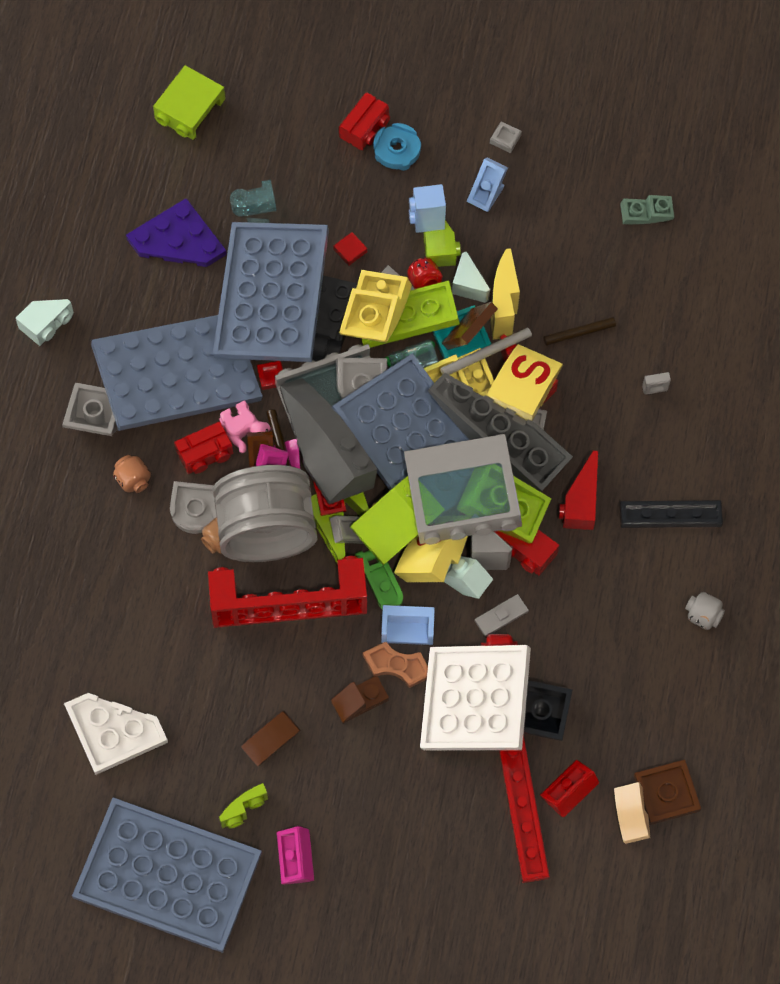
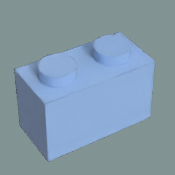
M443 185L413 188V197L409 198L410 224H415L416 233L444 230L446 203Z

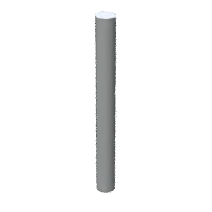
M527 327L440 368L442 375L444 373L448 375L453 374L531 337L532 333Z

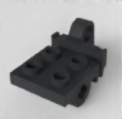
M323 275L312 360H315V362L325 359L331 353L337 352L340 354L345 336L340 335L339 331L352 288L356 289L358 283Z

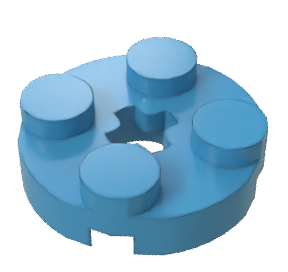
M401 123L392 124V127H387L386 129L385 127L381 128L375 135L373 143L375 159L391 169L403 171L409 169L417 161L421 152V142L417 132L412 127ZM397 142L401 143L402 149L395 150L391 145H396Z

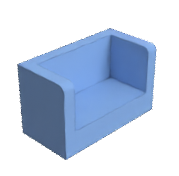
M383 605L381 643L433 645L434 607Z

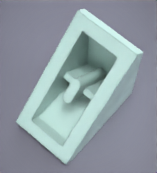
M464 252L461 255L453 280L452 294L485 303L489 301L490 288L468 253Z

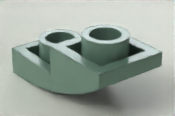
M649 195L646 200L623 199L620 203L623 224H650L674 219L672 196Z

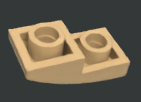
M637 782L614 788L623 842L627 844L650 838L649 817L644 809L643 787Z

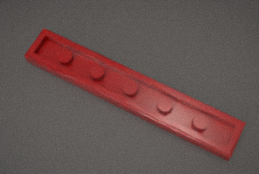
M523 735L522 750H499L522 882L527 883L549 879V871Z

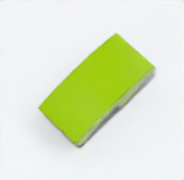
M263 783L240 795L223 811L219 817L222 828L228 827L232 829L244 823L243 820L247 819L245 808H258L264 804V801L268 800L267 791Z

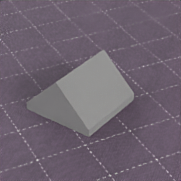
M75 383L62 426L64 428L112 436L118 430L105 388Z
M494 531L484 536L470 535V558L476 559L485 570H507L510 567L512 548Z

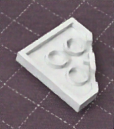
M90 693L64 703L95 775L168 743L156 716L148 713L146 715L125 705L103 700Z

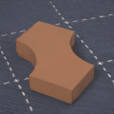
M387 642L363 652V657L374 677L380 675L396 676L403 680L409 688L427 680L428 665L421 652L402 654L393 650Z

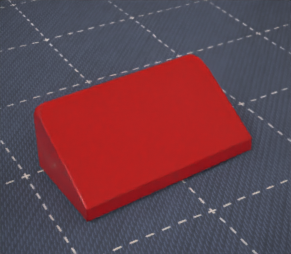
M576 760L540 796L561 817H565L599 784V780L593 770Z

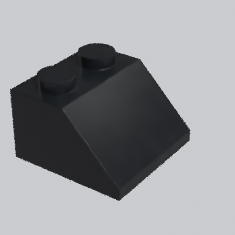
M528 680L524 733L562 741L573 689Z

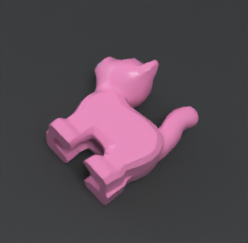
M244 400L236 404L239 415L232 417V412L229 408L221 412L219 418L228 438L239 448L240 453H245L247 450L246 444L241 440L247 433L271 430L267 422L257 420L256 416L249 411V406Z

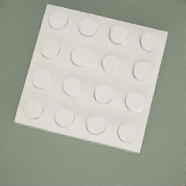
M528 645L430 647L420 748L423 750H522L531 648Z

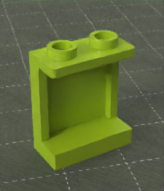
M185 65L154 104L155 119L162 126H169L174 129L180 136L194 140L197 127L215 104L221 106L225 101L224 87Z

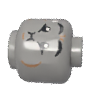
M701 592L697 598L691 596L685 608L689 611L688 620L705 630H709L712 627L717 628L725 613L722 601L706 592Z

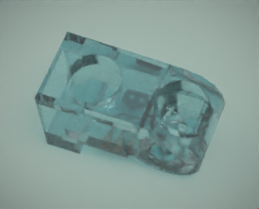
M271 180L261 181V188L247 191L244 189L234 190L230 195L232 212L237 216H249L277 211Z
M430 339L388 355L391 366H394L412 353L422 367L438 362L433 343Z

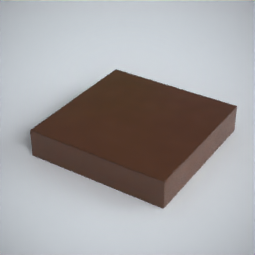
M492 302L471 308L442 344L448 350L468 344L498 308Z
M685 759L634 774L636 783L639 782L643 787L644 809L648 814L650 825L701 811Z

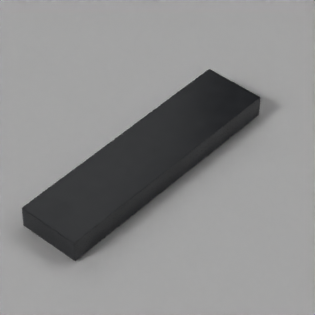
M721 500L620 502L621 528L722 527L723 525Z

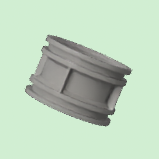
M263 465L235 471L217 481L213 487L221 553L225 557L237 561L267 562L289 558L310 549L317 541V531L315 530L311 488L309 487L310 481L307 473L291 466Z

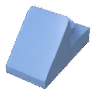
M488 157L485 158L467 202L488 212L504 188L502 181L508 167Z

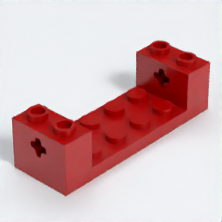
M346 556L342 560H337L339 589L335 590L332 587H324L314 592L301 589L291 594L271 592L267 596L258 597L255 594H247L242 596V598H237L234 569L229 570L228 568L220 567L209 571L210 607L214 628L367 614V591L363 558Z

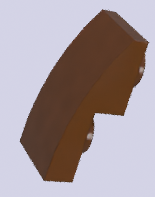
M282 711L246 741L241 748L257 766H260L301 730L285 711Z

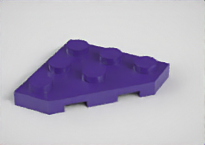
M186 198L126 234L127 241L136 253L144 258L152 256L163 258L164 261L183 263L184 261L197 263V266L208 267L227 255L226 249Z

